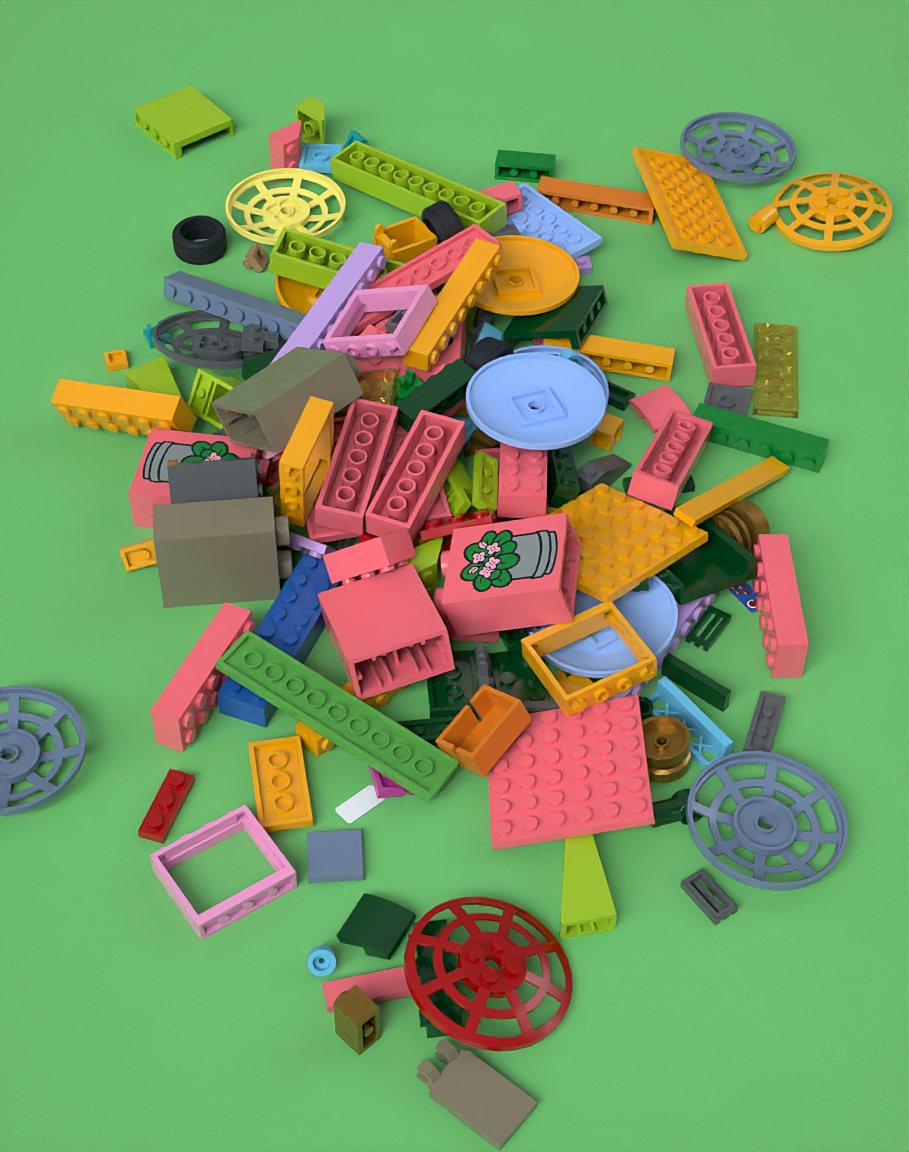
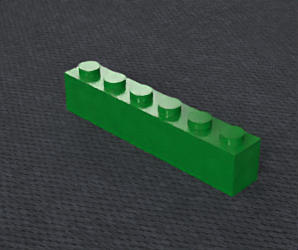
M699 403L693 415L714 423L708 440L712 443L764 458L773 456L785 464L819 473L827 454L829 439L703 403Z

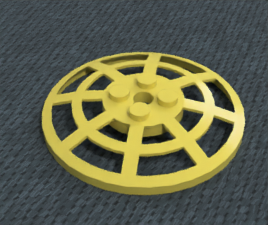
M279 168L256 173L239 182L227 196L225 208L229 224L240 235L259 243L275 245L283 227L319 238L327 235L341 223L345 215L346 202L342 189L330 178L305 169ZM275 179H294L292 187L267 190L263 182ZM302 180H308L328 190L318 196L309 190L300 188ZM253 186H256L260 192L247 205L236 201L243 192ZM277 194H290L289 196H279L275 198L273 197V195ZM298 194L312 199V201L307 203L299 198ZM334 194L339 202L340 212L328 214L325 200ZM265 199L267 201L262 209L254 208L261 200ZM319 205L322 215H310V209ZM233 207L244 211L247 225H237L232 218ZM250 215L262 216L263 222L253 224ZM334 220L329 226L316 232L326 221ZM319 221L310 230L304 227L308 222ZM269 227L276 231L274 234H270L260 229ZM253 230L255 233H257V234H259V235H261V236L252 234V233H250V232H248V231Z

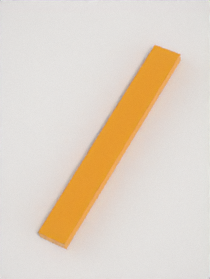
M771 456L676 507L673 515L690 527H694L789 473L790 467Z

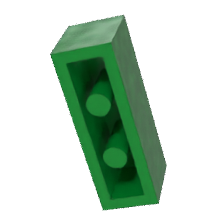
M498 149L495 161V179L539 183L542 176L554 178L556 155Z

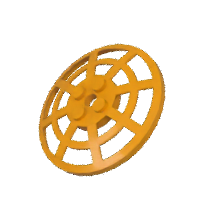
M840 172L814 173L795 179L780 189L772 202V206L777 212L779 207L790 205L791 213L796 218L794 222L787 226L778 213V219L773 223L776 229L791 242L819 251H846L872 243L886 232L891 223L893 213L889 196L877 184L857 175ZM830 182V186L820 188L814 184ZM839 182L852 185L854 187L846 189L843 187H839L838 184ZM795 186H800L794 191L791 199L779 201L780 197ZM804 189L812 192L809 197L797 198ZM872 189L877 192L886 202L887 207L876 204L869 190ZM863 192L868 201L857 200L854 194ZM796 204H808V211L801 214ZM856 206L868 208L860 218L854 214ZM874 210L885 213L882 222L872 231L864 224L871 217ZM811 217H815L816 219L825 221L826 223L820 224L813 222L809 219ZM846 219L852 221L845 224L834 225V222H839ZM804 224L812 229L825 231L824 240L803 236L795 232V230ZM857 227L863 233L862 236L853 239L832 241L833 231H845Z

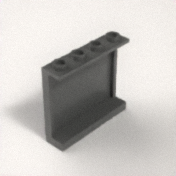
M251 453V457L183 463H178V459L168 460L167 470L171 504L263 497L262 483L257 484V475H261L260 460L255 461V453Z

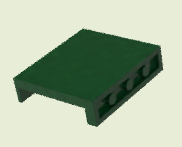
M604 285L578 286L573 297L556 309L540 314L514 316L504 331V341L514 348L519 339L569 338L572 350L581 349L608 304Z
M710 518L696 525L697 528L708 532V541L655 574L666 584L673 594L675 601L680 605L756 577V557Z

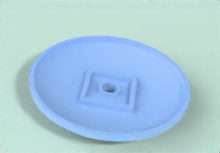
M517 353L497 358L485 364L472 376L466 390V407L473 422L490 437L517 448L551 450L576 444L590 436L599 427L604 418L606 398L598 380L577 363L550 354Z
M654 575L649 578L648 591H629L613 601V604L658 659L667 650L675 637L678 626V609L670 589L662 580ZM576 592L574 616L603 602L583 592ZM555 624L542 625L539 629H537L535 626L533 627V632H529V635L537 633ZM610 626L542 656L549 663L563 671L591 678H606L638 663Z

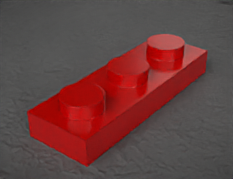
M169 769L138 829L139 837L164 844L195 783L194 775Z

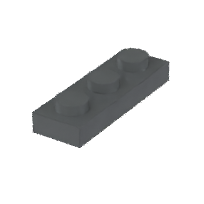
M765 691L760 692L743 751L771 752L785 704V696Z

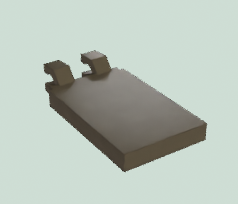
M443 1038L436 1045L437 1052L435 1056L447 1066L439 1072L434 1065L424 1059L417 1066L418 1073L416 1077L428 1086L431 1099L501 1151L537 1108V1101L469 1050L464 1051L461 1049L458 1052L453 1044Z

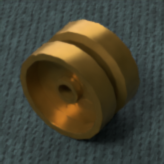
M653 716L642 721L650 781L670 783L679 780L688 772L691 766L690 731L686 724L674 717Z

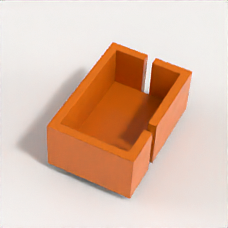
M485 684L470 699V703L481 721H478L470 706L465 705L435 741L441 751L459 761L460 767H466L468 771L483 778L532 720L521 700Z

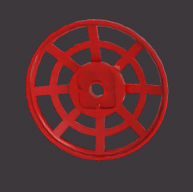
M462 897L446 901L424 914L415 925L407 941L404 953V974L414 1002L435 1027L465 1045L497 1052L516 1051L527 1048L549 1036L566 1014L573 989L572 973L568 959L551 931L534 916L513 904L486 897ZM462 905L489 906L501 909L503 913L502 916L489 913L468 914L462 908ZM446 909H450L457 917V919L446 925L438 937L421 934L424 926L430 919ZM513 916H518L529 923L548 942L539 943L527 929L512 921ZM474 921H493L499 923L497 933L482 932ZM462 925L471 935L464 944L447 940L448 936ZM510 928L523 935L531 945L519 947L514 941L509 939ZM417 945L434 948L433 966L437 978L424 985L420 983L415 965ZM443 950L458 955V969L447 974L443 965ZM556 952L565 976L564 992L550 983V965L545 953ZM538 955L542 967V978L527 970V957ZM485 961L495 962L499 969L488 967ZM463 980L471 990L477 993L474 1002L463 996L453 984ZM523 981L538 988L534 997L525 1004H522L517 993ZM444 989L446 994L455 1003L470 1012L465 1028L446 1017L431 1002L428 996ZM547 993L561 1004L548 1022L533 1031L527 1014L541 1003ZM507 997L511 1009H493L485 1006L488 998ZM481 1017L496 1020L516 1018L522 1035L494 1037L479 1034L476 1031Z

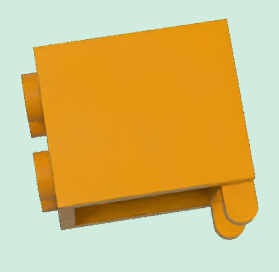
M417 216L386 227L382 224H377L375 231H373V245L382 246L386 258L404 264L438 245L437 236Z

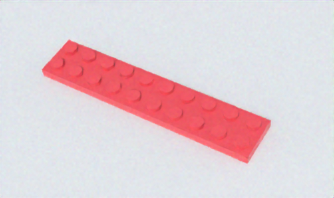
M473 224L377 279L368 289L428 284L430 289L433 290L449 280L476 238L500 245V250L502 249L501 242L478 225ZM397 310L364 312L350 336L356 335L366 329L369 324L373 325Z

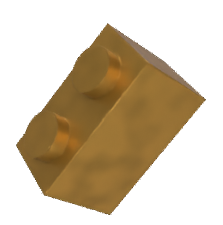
M356 985L349 991L340 993L333 1003L335 1032L360 1056L381 1038L380 1008Z

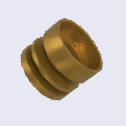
M741 500L730 506L727 510L710 517L712 521L748 551H752L753 544H757L758 534H770L769 524L765 515L756 504L749 500Z

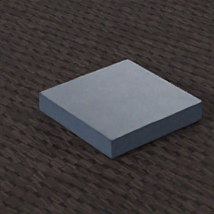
M361 829L307 832L309 883L364 880Z

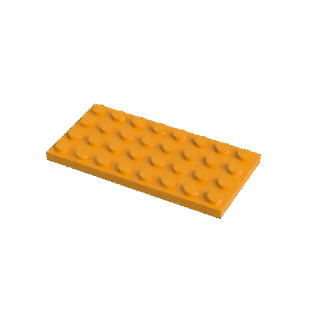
M634 146L631 152L671 247L678 251L685 250L696 254L702 253L713 257L719 256L731 260L745 261L748 254L712 177L694 167L685 156Z

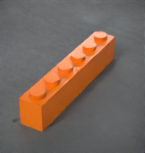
M545 176L541 177L536 190L564 211L648 225L653 224L656 209L649 193Z

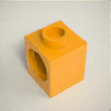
M605 412L601 424L591 434L590 444L610 452L622 436L624 419Z

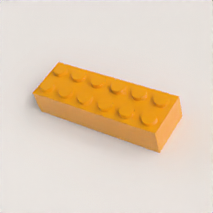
M59 379L51 400V404L57 409V412L71 426L79 427V425L94 430L102 428L113 433L121 431L133 436L141 434L149 437L152 428L192 432L196 421L195 415L180 396Z

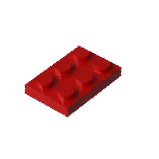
M488 508L475 510L471 516H465V513L452 515L448 521L442 522L441 518L429 520L420 531L421 539L424 541L453 534V529L495 523L497 520L495 510L489 511Z

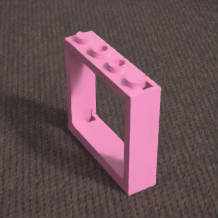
M428 284L355 290L322 343L327 351L348 353L353 358L406 355L437 300ZM408 309L393 334L350 336L364 312Z
M246 804L234 811H229L226 815L215 821L206 823L202 828L190 834L183 835L179 840L166 847H161L160 850L150 855L153 872L201 941L297 888L296 871ZM245 829L276 872L198 915L167 870Z

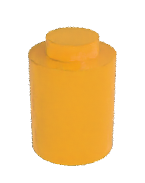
M766 204L748 219L750 229L758 234L763 233L778 219V212L772 205Z

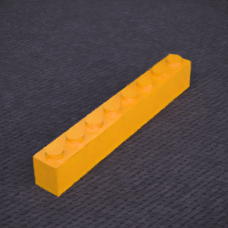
M476 238L437 296V303L406 355H403L404 365L428 372L432 365L437 363L439 354L447 348L449 339L456 334L460 322H464L469 308H473L478 294L481 295L483 293L486 282L492 279L495 268H499L501 265L500 245Z

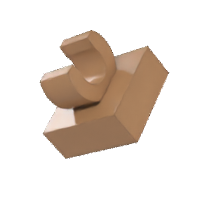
M255 243L251 245L248 253L245 255L247 260L243 261L242 264L246 269L253 267L258 273L264 271L269 257L261 246Z

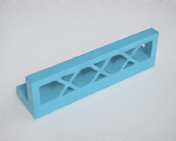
M666 676L658 680L657 691L647 698L652 703L660 700L666 706V710L653 708V716H670L686 724L690 735H695L699 739V743L690 742L691 757L704 769L715 760L731 754L733 741ZM701 751L712 752L716 757L708 762L701 755Z

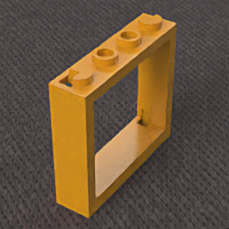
M310 396L279 461L281 516H288V524L301 527L305 526L318 498L334 454V402Z
M612 601L608 604L606 602L575 615L573 622L558 623L521 639L523 657L566 717L580 713L598 702H604L608 698L620 692H625L644 681H649L658 675L657 658ZM610 626L638 663L567 695L540 657Z

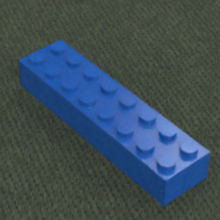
M303 554L254 634L304 664L326 627L317 593L343 586L342 581L332 584L324 560ZM229 676L217 693L219 713L264 728L267 727L277 710L276 706Z

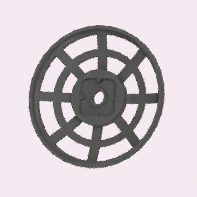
M202 310L188 311L169 316L156 324L153 329V343L161 353L173 360L204 368L239 369L242 368L243 359H240L242 356H256L283 347V339L279 338V347L277 349L265 348L263 353L241 351L242 340L239 338L242 339L243 332L227 329L228 322H236ZM220 321L219 328L193 330L188 324L189 322ZM177 325L185 331L174 338V340L162 336L165 331ZM189 337L193 339L192 345L181 343ZM160 341L172 345L173 351L162 345ZM179 348L190 350L193 354L184 355Z

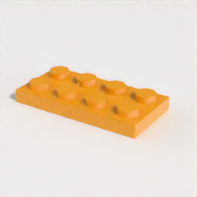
M300 735L248 742L258 822L268 833L313 826Z

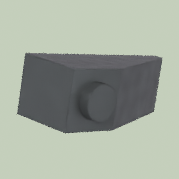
M615 454L587 461L577 470L580 485L577 497L601 483L610 487L631 467V463Z

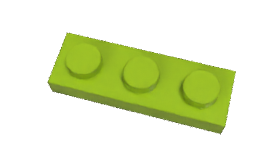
M479 450L474 455L472 505L478 509L488 508L489 511H496L498 460Z

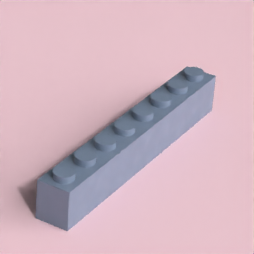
M182 271L164 277L163 297L241 325L258 324L260 327H265L267 332L279 333L280 338L284 340L290 338L307 315Z

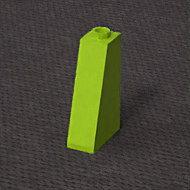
M163 356L125 373L127 389L175 395L182 398Z
M593 834L565 838L560 939L615 930L617 913Z

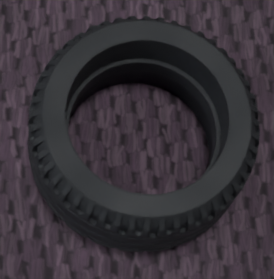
M437 201L422 211V222L437 236L438 244L464 230V226L457 213L446 201Z
M203 215L191 216L180 221L173 229L174 252L180 260L193 265L210 264L220 259L226 252L227 239L225 227L219 220L213 217ZM197 239H208L204 241H193Z
M485 337L473 346L465 363L477 372L485 364L497 358L514 354V350L503 341L494 337Z

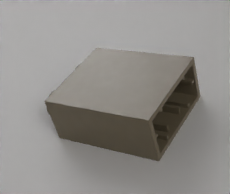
M296 347L211 404L231 443L278 453L287 446L310 396L334 402L335 414L364 393L357 381V378L361 376V370L356 360L348 353Z
M273 496L153 505V541L164 608L223 604L224 602L275 600L280 593V579H288L292 574L291 549L277 550V546L290 545L288 516L274 517Z

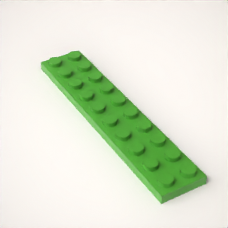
M246 630L216 662L217 670L427 803L433 800L459 767V761L249 630Z

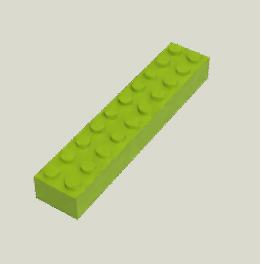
M357 140L330 159L333 179L421 217L422 211L426 207L443 200L448 202L455 210L464 229L476 224L484 231L495 233L508 224L506 203Z
M283 227L270 254L268 272L326 289L355 248ZM386 258V265L379 272L376 280L402 266L404 263ZM447 281L431 290L434 296L439 295ZM476 305L467 311V333L471 332L480 309Z

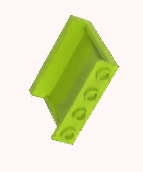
M191 85L133 108L135 125L175 160L182 158L181 147L218 131L224 130L230 136H234L233 119Z

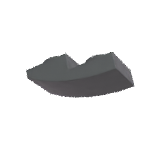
M485 310L478 315L476 319L477 327H474L470 332L471 349L476 342L481 326L485 322L493 326V312Z

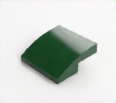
M364 893L336 936L340 943L362 947L366 955L390 960L416 919V915L394 902Z

